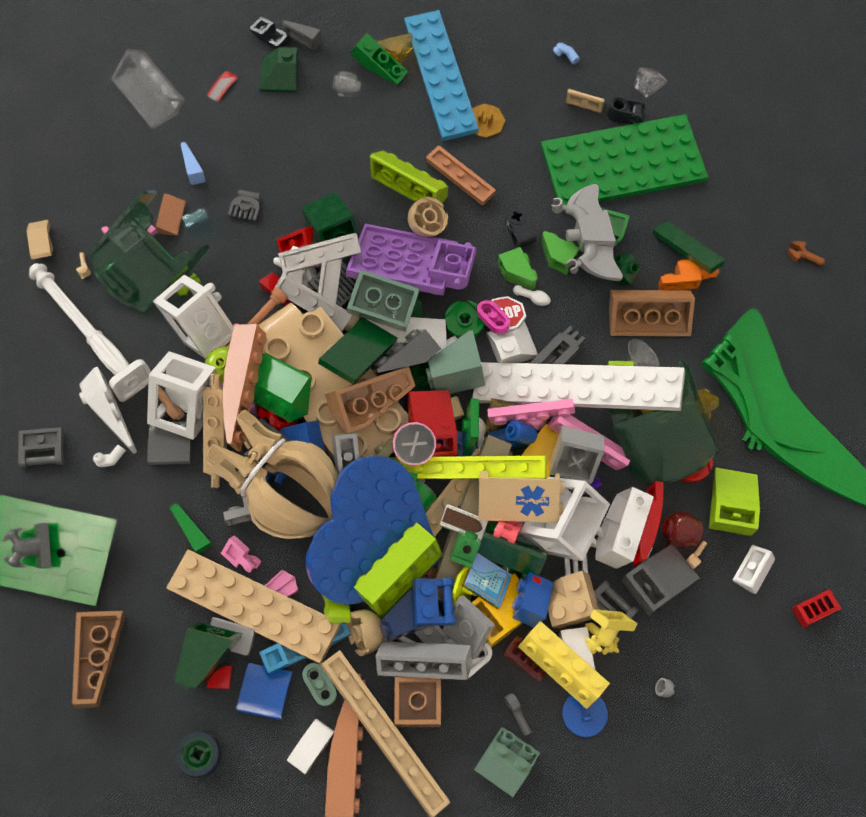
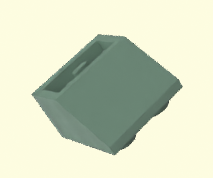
M501 727L474 770L514 797L540 753L531 745L516 737L512 732Z

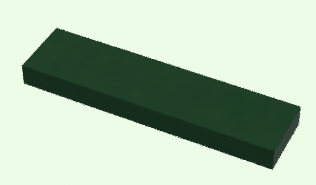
M668 221L653 229L654 236L710 274L725 264L724 258Z

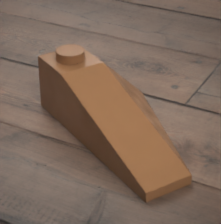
M407 366L325 394L332 416L346 433H351L369 426L375 418L383 414L394 402L413 389L415 383L410 368Z

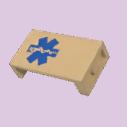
M480 471L479 520L558 523L559 515L563 514L564 503L559 502L560 494H564V481H560V473H555V479L489 477V471Z

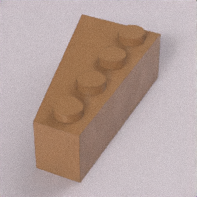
M123 611L76 612L72 705L75 708L100 707L125 620Z

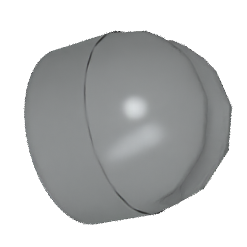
M660 678L656 683L655 692L658 696L669 698L675 693L673 690L675 686L670 680Z

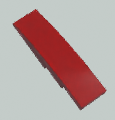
M655 481L646 489V493L654 497L634 557L633 566L637 567L647 559L654 544L662 513L664 482Z

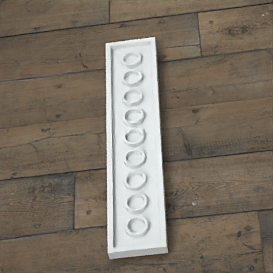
M481 362L485 386L474 388L473 398L478 399L479 403L525 405L573 399L575 407L681 411L685 369L681 367Z

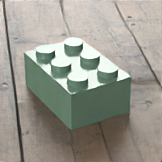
M360 269L347 307V313L406 332L420 289Z

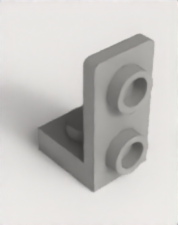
M242 496L244 507L234 506L229 508L228 511L223 512L228 526L252 520L245 496Z

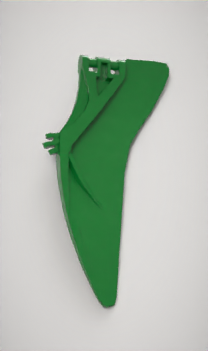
M751 308L728 331L722 339V343L718 344L711 351L710 357L705 358L701 363L702 367L716 378L734 402L745 426L742 440L746 442L749 438L748 449L753 450L756 442V450L760 451L763 447L780 462L815 484L866 507V469L809 412L791 390L763 318L757 309Z

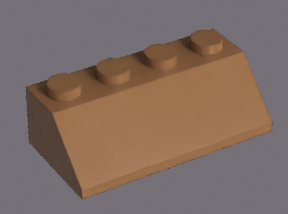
M610 290V335L691 336L695 297L690 290Z

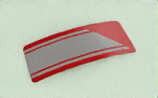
M225 71L212 86L207 96L219 102L238 76Z

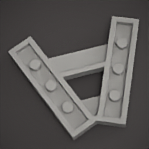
M357 233L278 253L283 274L275 287L280 288L288 296V300L308 312H313L321 306L342 332H344L348 321L353 315L347 313V310L336 304L342 259L362 253ZM322 264L318 293L302 284L304 268Z

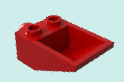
M409 391L408 423L418 422L426 425L432 430L436 441L438 439L441 441V444L436 443L432 457L457 455V430L450 391Z

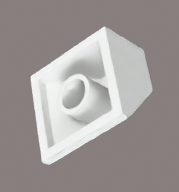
M525 321L522 322L518 329L507 331L504 334H496L492 331L487 332V337L498 363H521L534 359L538 355Z

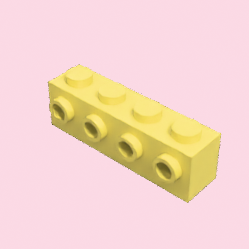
M541 621L518 646L586 709L599 698L610 684Z

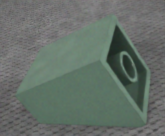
M473 330L468 331L428 360L430 368H426L431 391L449 390L450 394L485 386L482 364Z

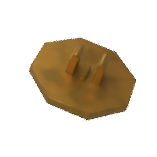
M484 103L472 108L479 128V132L473 133V135L489 138L501 133L505 118L498 107Z

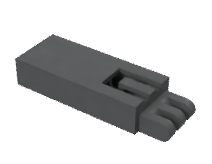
M570 325L563 333L560 332L529 364L567 365L578 354L579 346L586 338L581 336L577 341L576 338L580 333L575 331L570 335L574 329ZM560 345L562 348L557 351L560 357L556 359V356L553 357L551 353Z

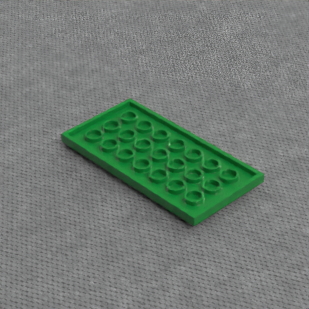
M686 114L541 141V149L556 198L562 199L563 205H567L571 196L577 191L593 184H597L599 187L598 202L705 182L708 179Z

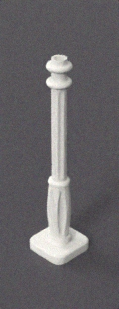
M38 263L33 264L29 269V277L32 280H37V287L45 289L86 336L87 344L91 346L102 363L115 375L110 379L109 386L118 400L124 402L149 384V374L151 373L148 365L142 359H138L129 365L115 345L101 331L96 330L58 287L54 282V274L47 272V266Z

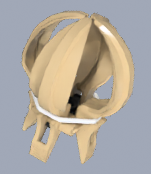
M247 410L242 411L236 416V420L245 433L246 439L244 444L248 450L241 456L212 444L204 456L208 460L205 466L216 475L227 480L237 494L241 493V496H245L252 521L260 530L274 537L285 539L313 536L324 523L333 518L330 498L331 492L334 490L338 480V473L332 460L321 448L312 443L302 441L285 442V439L280 440L281 434L274 433L265 428ZM267 471L271 473L282 472L296 480L319 501L327 512L328 518L315 516L277 493L267 483L265 478Z

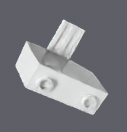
M634 487L616 495L601 526L605 532L603 536L598 535L597 541L599 544L596 548V560L614 568H619L634 561L654 496Z

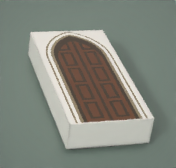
M447 504L439 526L457 533L459 531L464 533L466 530L476 533L481 541L488 521L479 520V516Z

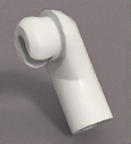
M117 445L110 454L96 453L93 456V461L99 467L114 466L126 450Z

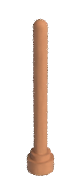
M275 287L269 297L270 300L248 324L258 325L276 305L283 304L288 299V296L280 288Z

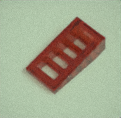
M517 635L504 652V656L540 682L546 672L541 668L536 673L534 670L538 664L535 662L530 668L527 665L531 660L529 656L526 657L524 662L520 660L524 654L522 650L519 651L517 656L513 654L518 645L523 641Z

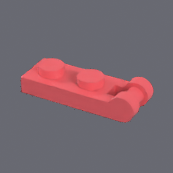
M499 521L493 536L506 538L508 542L515 544L525 522Z

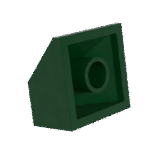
M278 47L262 58L259 91L297 92L299 70L297 48Z

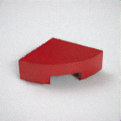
M225 666L215 671L207 683V688L230 690L233 667Z

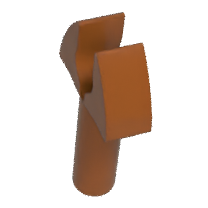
M794 241L791 243L790 247L798 250L797 252L789 248L787 251L789 257L797 263L799 258H805L819 266L824 264V258L806 250L805 245L807 242Z

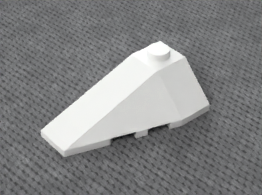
M95 367L79 384L82 390L79 393L83 404H88L97 416L134 454L137 450L111 388L100 369Z

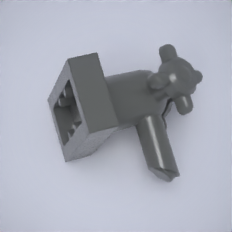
M48 522L34 525L35 538L21 539L18 535L23 530L21 527L9 530L5 537L2 538L3 542L10 539L13 543L11 548L13 552L12 557L4 556L3 558L11 567L24 568L25 564L20 562L22 556L36 555L37 569L51 567Z

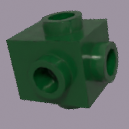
M616 254L614 261L623 277L622 280L613 282L616 285H632L641 265L632 254Z

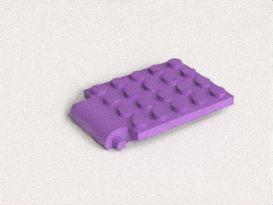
M365 224L359 237L362 253L351 257L346 269V276L357 279L360 269L419 288V291L444 295L446 287L464 289L468 285L477 249L469 242L463 245L458 244L457 241L436 237L425 238L418 236L416 233Z

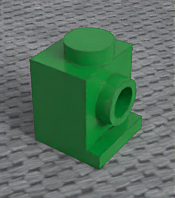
M468 530L465 533L459 531L449 555L450 559L472 568L473 561L481 545L478 535ZM469 545L471 549L469 552H464L463 547Z

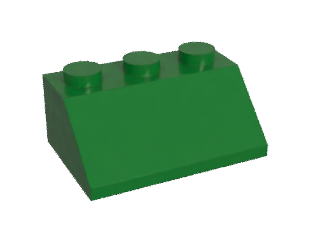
M263 353L258 371V381L254 389L253 402L292 422L308 414L312 377L267 353Z

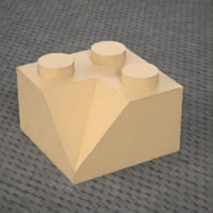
M584 571L576 572L553 582L548 606L552 627L561 629L592 620L590 616L593 610H599L588 573Z

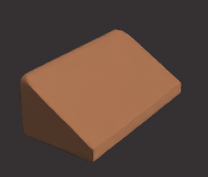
M164 194L156 223L158 234L178 236L186 201L169 194Z

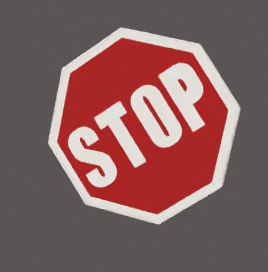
M508 296L491 300L510 318V328L508 331L518 329L526 318L523 304Z

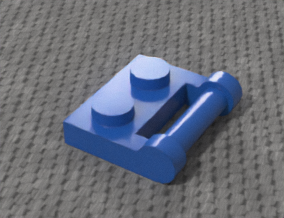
M415 578L413 580L415 625L451 626L456 624V616L453 614L452 587L454 583L452 578ZM437 588H443L444 617H439Z

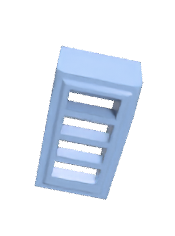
M182 142L181 148L190 184L194 185L205 182L202 168L188 145Z

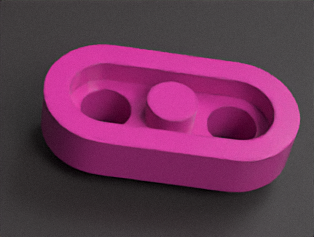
M484 300L478 304L477 315L492 332L504 334L509 330L510 318L496 303Z

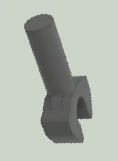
M510 693L504 699L508 708L513 713L523 736H526L532 731L521 711L518 699L515 694Z

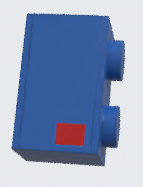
M531 572L524 579L521 578L516 587L518 596H516L512 604L514 609L512 618L533 628L540 621L543 622L547 616L553 582Z

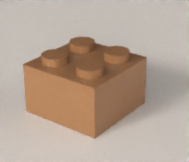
M395 677V727H441V679Z

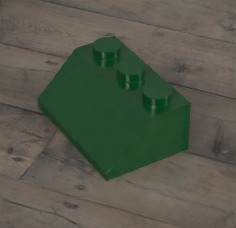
M485 530L477 553L491 562L500 564V568L512 573L513 570L521 572V577L525 578L530 572L540 576L547 558V552L519 541H515V544L508 542V539L494 537V532Z

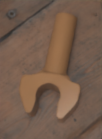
M158 386V398L165 405V411L171 418L179 421L185 415L183 410L174 404L162 388Z

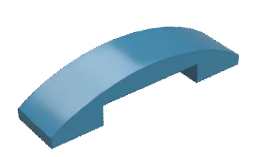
M342 622L331 646L351 635L346 623ZM280 643L259 652L268 674L306 659V657L282 646Z

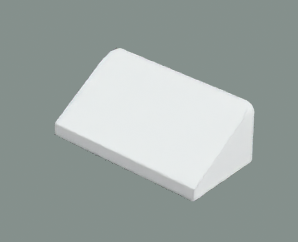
M752 545L734 576L733 582L756 594L775 561L772 551Z

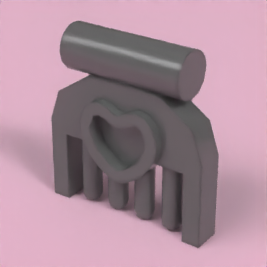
M239 189L238 197L234 198L231 202L228 217H232V214L233 217H236L240 208L239 218L244 213L243 218L246 219L248 212H250L248 219L251 220L253 217V222H257L260 212L258 201L261 199V194Z

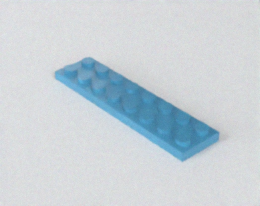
M436 10L404 18L442 141L479 132L440 11Z

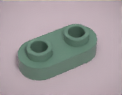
M308 664L304 668L302 676L315 701L323 707L332 705L336 701L337 691L320 664ZM313 672H317L319 674L318 678L315 680L310 678ZM328 691L330 693L328 699L322 698L323 692Z

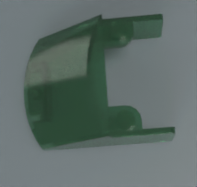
M155 190L141 191L87 254L88 259H91L93 264V272L103 287L119 302L128 307L138 309L140 312L148 311L155 305L153 301L183 275L188 276L192 268L211 248L209 245L195 248L192 253L183 251L173 257L147 231L153 222V215L146 206L156 196L157 192Z
M682 359L678 361L679 367L685 369L681 411L654 410L634 418L631 409L608 408L614 425L612 428L626 458L630 460L629 464L638 481L668 483L686 478L704 468L719 453L691 369Z

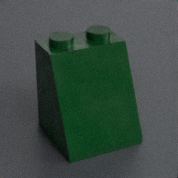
M336 192L301 207L307 226L313 227V237L317 243L357 233L359 240L360 235L354 215Z
M202 622L187 628L174 683L180 684V687L183 689L193 690L206 682L241 639L242 633Z

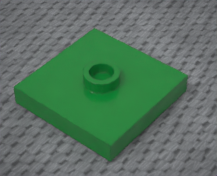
M475 398L470 399L462 421L463 454L466 455L472 453L479 437V400Z

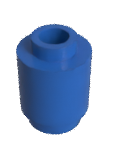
M512 420L506 427V437L509 441L528 445L534 443L537 439V430L531 424Z

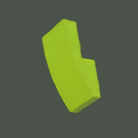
M322 595L325 601L324 613L327 620L333 624L350 623L349 604H339Z

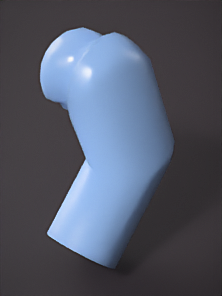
M558 43L553 49L554 53L558 56L564 53L572 64H576L580 60L574 49L566 44Z

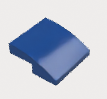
M248 663L236 711L281 720L292 679V671L280 669L268 674L265 666Z

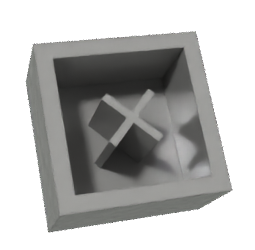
M562 426L550 459V475L555 476V473H560V477L586 481L588 484H592L604 453V435Z

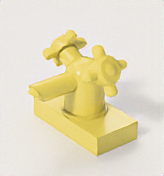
M594 609L590 617L600 624L601 628L594 623H586L584 627H587L593 636L591 639L587 637L585 642H587L591 654H595L596 650L598 652L602 651L604 655L608 652L619 653L617 648L619 638L616 637L618 632L621 630L634 631L638 623L623 612Z

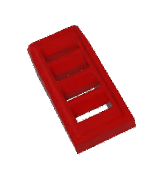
M829 589L792 608V611L801 626L805 628L842 608ZM824 597H828L834 608L830 609ZM818 600H820L822 605L824 606L826 610L825 612H823L822 608L817 602ZM810 604H814L819 615H816L815 611L813 610ZM804 607H807L813 618L810 619Z

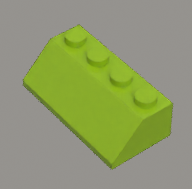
M379 151L370 155L371 178L414 202L424 197H432L443 204L448 197V186L443 181L432 178L427 172L414 168L412 164L403 162L394 154Z
M416 523L404 532L403 537L397 543L389 547L388 553L382 559L375 561L372 569L366 575H362L357 580L354 586L356 592L381 619L413 587V580L415 578L421 579L443 556L436 538Z

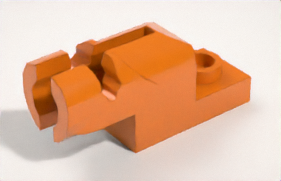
M689 259L680 260L676 264L675 275L666 274L661 276L658 290L698 289L702 280L717 277L719 269L710 274Z

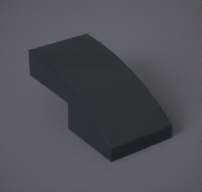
M260 17L249 28L256 37L274 49L284 47L291 40L288 33L277 29L274 22Z

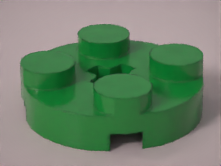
M457 301L447 309L445 316L446 328L452 336H456L458 339L468 331L473 330L474 337H477L482 332L484 323L477 315L478 304L473 301ZM469 317V323H461L460 318Z

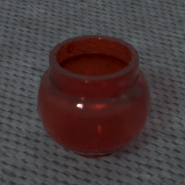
M678 511L664 520L662 532L668 543L677 548L695 547L702 537L703 525L701 520L695 519L693 515L684 511Z

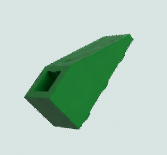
M368 33L364 35L349 53L363 67L395 85H398L408 73Z

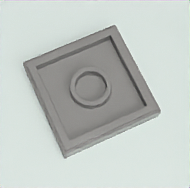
M463 595L458 598L453 608L456 624L444 626L443 631L456 644L471 645L472 659H475L481 653L495 624Z

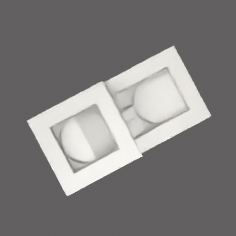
M315 719L287 761L306 774L318 755L328 744L334 731L318 719Z

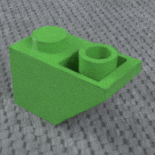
M544 231L541 245L549 267L567 275L573 265L566 268V262L569 259H577L579 247L573 242H567L559 238L554 233Z
M521 247L498 256V266L506 281L530 290L535 289L538 276L536 271L531 269L527 253H523Z

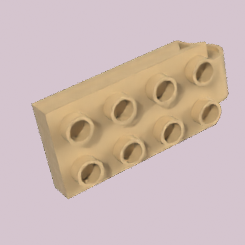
M289 303L258 324L266 333V343L264 344L262 354L267 353L312 377L308 414L300 419L303 423L319 420L324 449L335 462L332 435L345 434L346 432L332 416L325 394L353 384L319 365L318 361L344 335L321 306L313 312L302 314L295 305ZM370 368L356 383L377 377V375ZM398 401L394 402L383 414L375 418L369 426L351 432L357 433L360 458L373 456L375 454L374 449L380 443L384 442L385 444L389 439H393L396 431L408 423V414Z

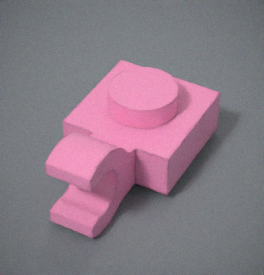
M235 535L229 538L221 552L235 567L242 565L249 573L252 572L253 568L257 569L261 563L259 558L248 555L250 549Z

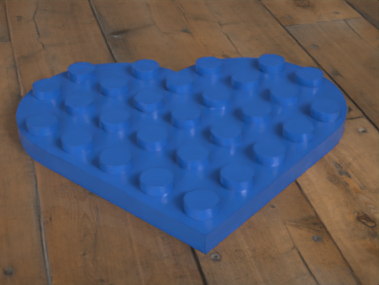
M373 455L359 458L341 471L337 477L338 480L334 490L331 492L330 506L333 518L324 523L315 532L309 550L306 553V570L312 585L321 595L339 604H357L364 601L354 588L357 580L372 569L375 561L382 559L388 553L389 547L397 543L409 527H413L418 523L434 537L410 473L397 461L383 456ZM441 558L431 568L437 566Z

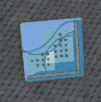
M477 552L472 568L469 567L462 586L499 610L512 574Z

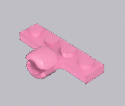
M573 399L491 408L488 409V418L491 423L496 425H503L507 421L512 420L521 421L533 425L538 431L547 423L549 416L558 415V417L561 416L563 418L574 414L575 405Z

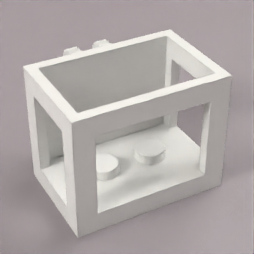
M183 275L153 302L183 343L206 359L213 349L225 346L231 341L234 326L218 304V301L222 298L220 293L215 292L211 294L215 291L214 284L208 283L203 287L186 275ZM186 286L194 296L179 309L166 301L181 287ZM173 318H174L175 320H177V322H178L179 325L182 327V329L185 331V333L188 335V337H186V336L184 335V333L181 331V329H180V328L178 327V325L175 323V321L173 320Z
M169 351L149 374L147 424L194 440L203 428V389L211 386L210 374H215L216 367ZM158 385L166 387L165 393L170 400L178 405L183 412L187 413L186 427L161 419L166 413V407L163 403L158 407Z
M560 478V481H564V494H560L559 502L564 503L563 514L559 515V522H525L520 533L549 555L583 561L589 547L596 548L599 544L594 538L595 535L603 536L605 532L600 527V524L610 503L586 481ZM568 489H573V494ZM584 491L587 494H589L592 498L582 497Z

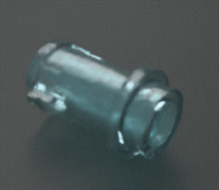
M198 208L197 211L182 216L187 228L200 222L205 223V220L209 219L204 208Z

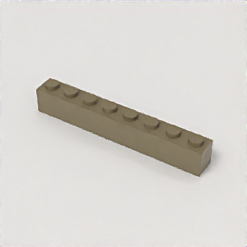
M488 435L483 440L478 456H512L513 452L510 451L512 444ZM469 479L459 509L479 516V479ZM450 530L442 551L443 556L437 565L433 579L452 578L455 586L457 576L465 565L450 559L449 555L458 535L457 532ZM469 545L463 547L464 552H469L471 549ZM437 588L438 602L444 604L443 588Z

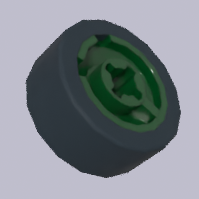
M200 731L183 737L177 745L175 752L176 764L179 769L186 775L195 778L207 777L213 773L219 766L222 757L218 741L208 733ZM199 750L203 752L200 760L195 758V753Z

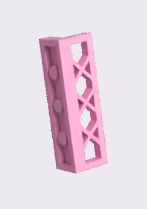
M558 415L552 416L547 426L558 434L562 426L600 434L572 415L563 418L561 416L558 417ZM604 436V453L601 461L616 471L628 466L630 462L626 458L628 451Z

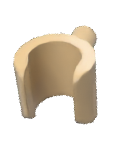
M81 252L79 255L82 266L76 269L80 277L84 279L90 276L91 272L85 261V255Z
M702 541L697 550L686 560L692 569H695L702 562L698 556L707 545L705 541Z

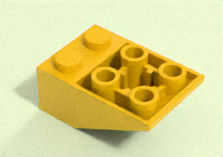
M515 573L511 575L500 607L483 596H479L472 602L474 606L495 624L486 641L491 648L523 624L512 618L514 612L512 604L516 596H518L516 587L520 580Z

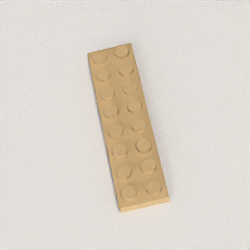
M191 550L186 551L166 587L168 590L237 624L255 629V633L280 643L282 646L319 664H322L341 624H333L328 621L324 614Z

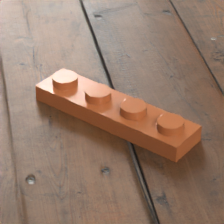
M438 145L426 156V162L482 206L495 195L496 189Z

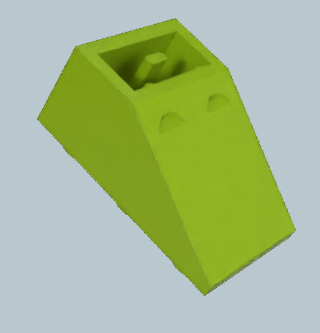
M715 468L709 529L752 536L759 526L758 475Z

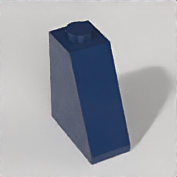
M413 587L380 621L381 632L384 637H387L388 642L432 626L415 625Z

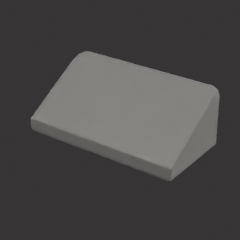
M213 617L211 625L242 633L241 639L231 651L248 656L254 644L255 629Z

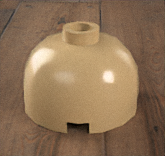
M432 197L419 199L408 211L409 227L418 236L425 238L436 236L445 229L448 222V214L443 209L444 205Z
M367 609L351 612L350 623H346L351 634L348 636L350 643L353 644L355 641L358 648L355 652L359 656H364L376 651L384 640L380 629V621L382 619L373 611Z

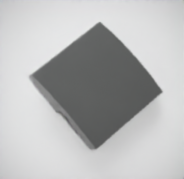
M187 421L171 423L186 427ZM150 425L147 453L148 465L191 464L192 439Z

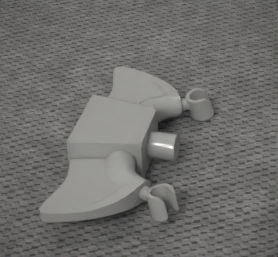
M593 184L580 189L571 196L567 205H563L562 199L554 198V205H551L554 213L558 214L566 211V214L576 219L575 229L566 230L567 242L578 241L580 251L584 252L577 260L569 259L566 262V268L574 265L575 267L571 268L570 272L575 274L580 266L586 272L596 277L613 281L622 280L623 275L613 258V248L616 240L608 211H602L598 202V185Z

